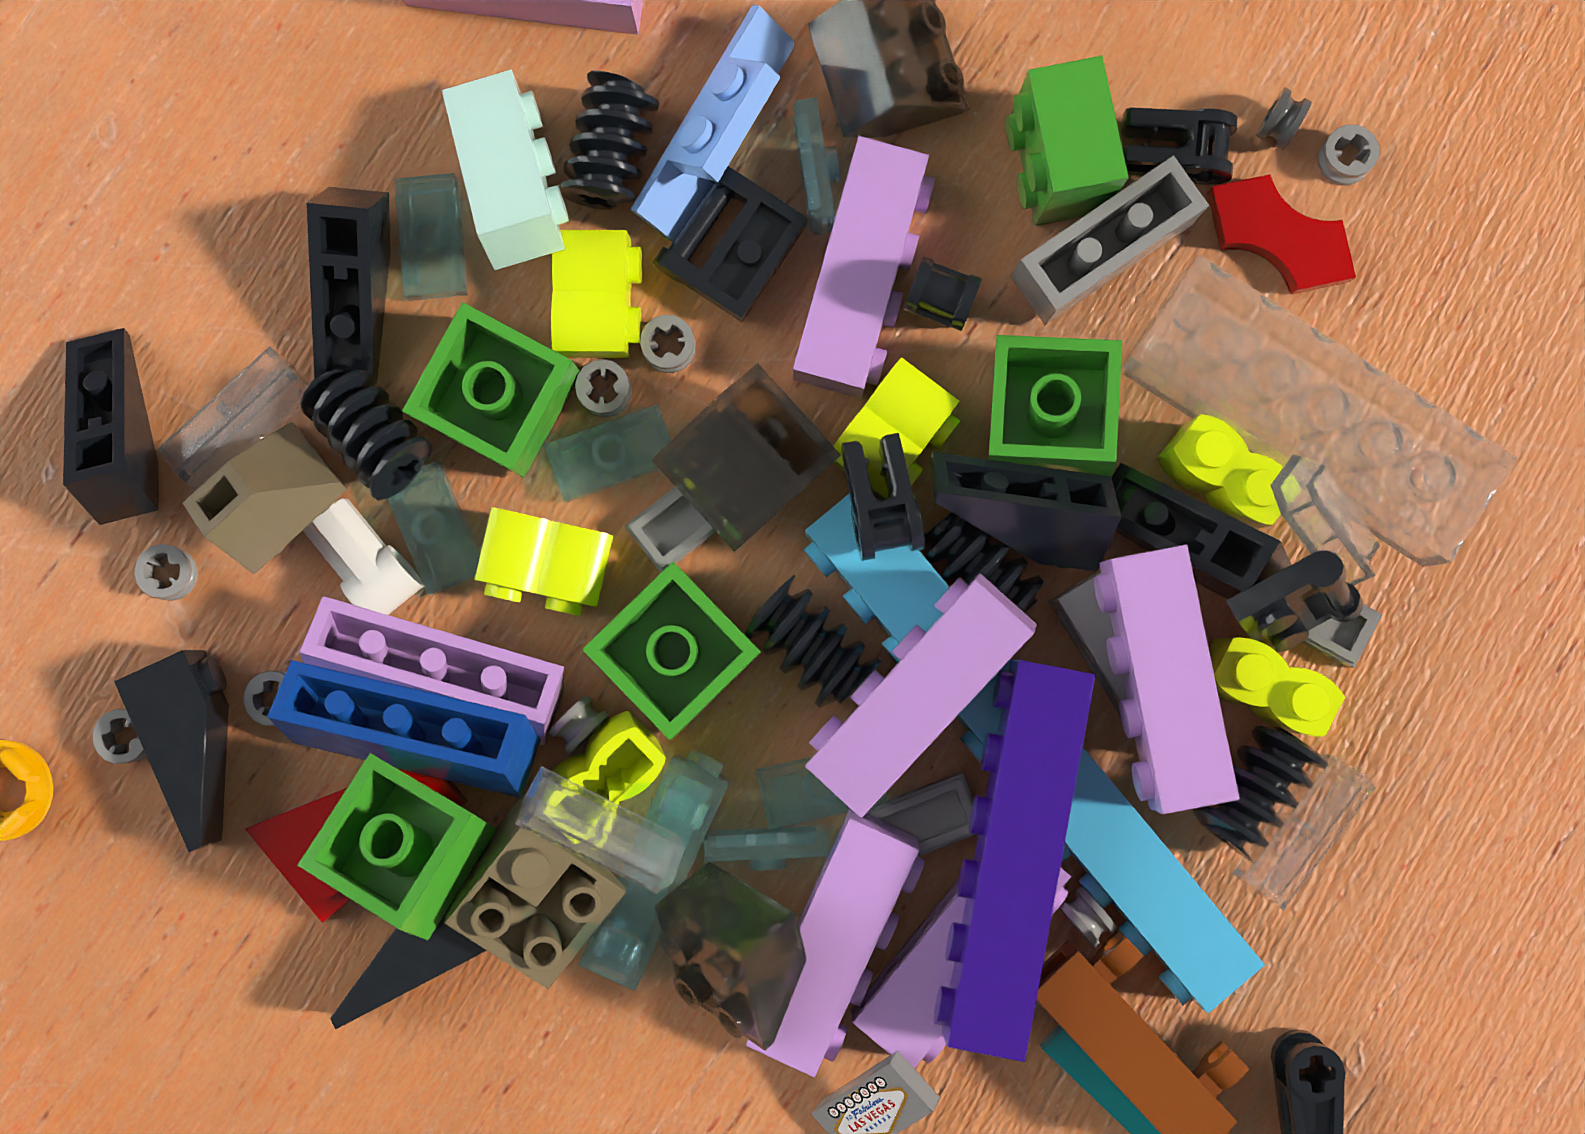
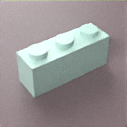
M512 69L442 90L477 236L494 270L564 250L565 246L559 225L569 222V218L558 185L548 187L546 176L555 174L556 171L545 137L535 140L533 129L543 127L532 91L520 92Z

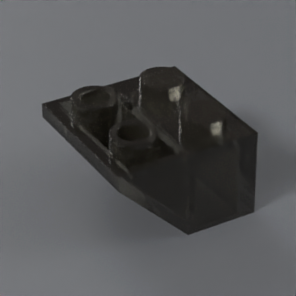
M841 0L808 23L843 137L884 138L962 114L970 109L963 89V74L954 61L946 36V21L935 0Z
M757 363L706 406L653 458L652 462L735 552L813 483L841 454Z
M709 861L654 906L663 932L659 936L660 943L671 958L676 974L673 984L680 997L692 1008L697 1009L701 1006L716 1016L722 1027L733 1037L741 1038L744 1036L766 1051L776 1039L807 961L797 916L791 910Z

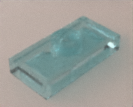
M817 97L796 100V104L793 105V124L810 232H813V235L831 233L835 221V211L830 184L840 182L836 147L824 146Z
M454 173L394 178L404 297L408 301L468 295L458 178Z
M658 404L544 444L563 500L566 503L679 463Z
M439 461L432 462L421 467L420 472L404 490L387 498L424 589L429 596L473 579L480 556L442 463Z
M813 756L756 768L769 830L849 811L850 808L805 767ZM886 792L873 806L888 803Z
M824 825L710 830L704 838V862L749 860L751 870L786 868V858L830 856L828 828H825Z

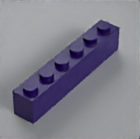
M1010 660L1009 671L999 670L992 701L994 708L1001 709L997 734L987 733L981 758V770L990 772L985 797L975 796L969 823V833L978 835L974 860L964 858L958 881L957 895L958 897L966 898L962 923L952 922L947 939L946 961L954 962L950 987L942 985L939 987L934 1011V1024L943 1026L942 1034L947 1047L1025 1062L1096 674L1023 660Z

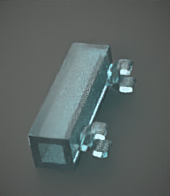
M692 749L687 758L678 754L672 757L617 878L625 886L626 893L591 935L578 965L627 988L636 990L731 781V778L720 774L724 766L723 763Z

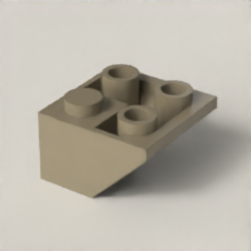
M290 422L229 460L182 504L206 539L255 575L273 557L280 554L286 545L316 517L327 511L347 488L300 428L293 422Z
M521 797L496 827L497 830L455 897L445 917V924L549 989L623 897L626 889L583 842L572 845L542 815L541 809Z

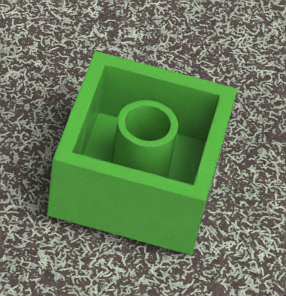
M1103 55L1029 69L1019 94H1014L1012 114L1006 115L1005 118L1009 148L1012 152L1019 150L1024 171L1018 173L1017 176L1021 205L1024 210L1032 209L1035 226L1084 217L1116 195L1129 178Z
M462 302L402 411L427 427L525 478L575 387L577 375L580 371L573 361Z
M996 335L989 459L1112 476L1117 458L1122 340Z
M674 562L668 565L582 649L669 740L676 737L762 653Z
M370 753L298 866L399 930L429 940L497 828Z

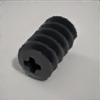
M591 70L587 74V80L592 87L587 88L581 96L582 105L586 110L581 111L575 120L576 128L581 133L574 135L569 144L570 151L576 157L569 158L564 164V173L570 180L563 181L559 185V189L564 198L578 205L600 210H611L616 207L617 203H632L636 200V194L622 186V181L641 179L642 171L627 161L628 157L647 156V147L634 140L633 137L634 134H650L653 132V124L640 117L639 113L640 111H657L659 101L646 94L644 88L626 77L610 72Z
M336 369L326 372L312 380L303 393L300 402L303 414L314 422L318 432L328 439L329 445L337 453L341 454L343 462L356 472L357 479L364 486L370 488L371 496L378 501L390 498L410 485L432 453V444L425 437H417L418 428L410 420H403L402 409L396 403H389V394L381 386L375 385L374 376L367 370H355L347 373L345 370Z
M951 512L924 535L925 542L929 540L933 542L925 557L930 564L943 559L949 561L941 575L945 582L962 577L970 585L981 574L1024 613L1037 602L1038 599L1035 597L1044 583L1042 578L1037 575L1021 581L1019 578L1028 564L1026 559L1019 557L1005 562L1003 559L1010 547L1001 541L989 544L987 540L990 535Z
M793 575L752 616L745 635L752 639L768 632L769 636L762 650L766 656H770L785 649L787 653L780 666V670L783 673H788L802 666L804 671L797 686L803 691L820 684L822 688L815 701L819 708L834 701L841 704L867 679L882 661L879 658H874L860 665L858 661L865 644L858 640L842 647L841 642L848 627L841 623L825 630L823 626L830 610L823 606L808 613L806 607L813 593L809 589H805L791 596L788 591L795 578V575Z
M1261 725L1255 726L1252 730L1251 735L1260 749L1241 745L1237 750L1238 757L1246 767V769L1233 766L1240 800L1215 804L1216 809L1209 806L1193 808L1194 815L1207 831L1251 862L1253 860L1243 847L1246 842L1266 848L1269 844L1258 828L1259 825L1264 823L1281 828L1284 824L1274 810V805L1279 803L1291 808L1298 806L1299 803L1288 789L1290 784L1293 783L1311 789L1314 785L1303 769L1306 763L1322 769H1326L1329 765L1309 745L1288 731L1275 726V730Z

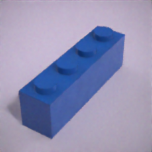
M291 660L267 716L295 744L361 760H366L371 753L395 768L518 798L522 797L541 742L525 714Z

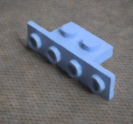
M758 5L751 6L630 209L667 240L674 241L711 187L712 183L709 180L719 182L779 81L780 76L778 73L794 48V40Z

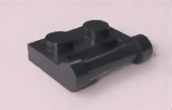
M728 166L719 182L709 180L712 183L711 187L670 248L662 247L652 263L673 280L683 283L740 322H743L807 227L808 218ZM731 198L741 201L745 205L702 269L690 263L689 260Z
M1329 550L1314 552L1226 600L1237 621L1253 640L1266 644L1276 652L1287 651L1301 644L1309 636V630L1331 618L1338 622H1349L1357 618L1363 609V600L1359 591L1345 581L1346 569L1341 558ZM1311 589L1319 591L1306 599H1303L1301 596Z

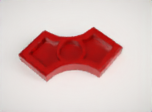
M1271 174L1212 186L1207 192L1220 249L1245 250L1263 257L1279 271L1291 295L1349 283L1356 278L1343 220L1324 221L1299 213L1281 197L1273 183Z

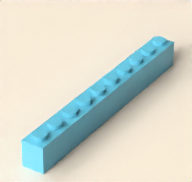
M848 494L805 530V536L810 540L811 544L803 550L826 578L834 571L839 575L850 589L842 597L864 624H867L873 618L889 635L881 644L898 664L900 659L892 651L916 624L927 632L943 613L934 605L950 587L919 550L910 551L908 546L875 552V559L861 561L852 524V504ZM1010 659L1000 670L1009 671ZM998 672L956 716L968 730L960 737L961 741L980 763L987 733L997 734L1001 709L992 706ZM1082 747L1062 861L1072 855L1086 872L1078 880L1079 883L1102 909L1112 903L1126 920L1118 928L1122 935L1128 938L1142 953L1143 957L1151 951L1166 968L1158 977L1180 1004L1184 1006L1192 1000L1208 1014L1264 967L1265 964L1084 747Z

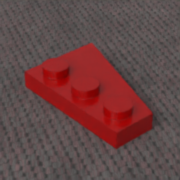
M397 768L460 807L468 802L467 798L452 781ZM347 788L245 828L322 923L330 919L352 899L299 867L298 864Z

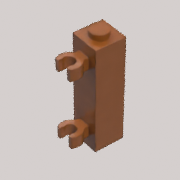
M1116 931L1100 946L1096 954L1089 961L1067 940L1043 963L1036 1000L1161 1134H1230L1229 1130L1237 1123V1120L1224 1108L1216 1097L1223 1090L1236 1084L1249 1068L1230 1048L1228 1049L1220 1041L1204 1055L1199 1065L1191 1072L1127 1004L1111 984L1134 967L1143 955L1126 936Z

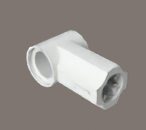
M341 498L333 503L327 511L316 517L303 529V532L324 556V559L343 580L340 584L341 589L352 605L389 615L424 586L421 578L407 560L390 545L386 546L354 505L346 498Z

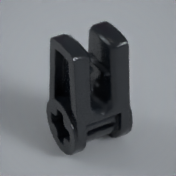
M1127 108L1122 116V135L1148 139L1150 143L1153 140L1175 142L1180 145V147L1147 146V143L1143 142L1142 145L1124 146L1123 154L1127 173L1144 176L1174 155L1194 184L1215 185L1229 182L1233 176V163L1228 160L1230 136L1237 132L1238 116L1221 109H1198L1192 111Z
M923 256L903 309L962 331L982 278L973 274L965 275L934 263L935 260Z
M898 432L887 434L880 439L879 453L882 463L880 475L885 477L889 497L884 501L876 499L872 492L867 469L870 460L865 458L862 444L859 441H850L841 445L842 460L852 504L853 530L861 561L875 559V552L904 546H908L910 551H916L925 547L921 514L916 497L912 493Z
M1298 1029L1285 1032L1277 1038L1271 1051L1281 1134H1343L1344 1082L1346 1075L1343 1061L1336 1052L1325 1046L1319 1038L1310 1032ZM1311 1056L1316 1058L1315 1062H1310ZM1305 1068V1074L1301 1075L1299 1069Z

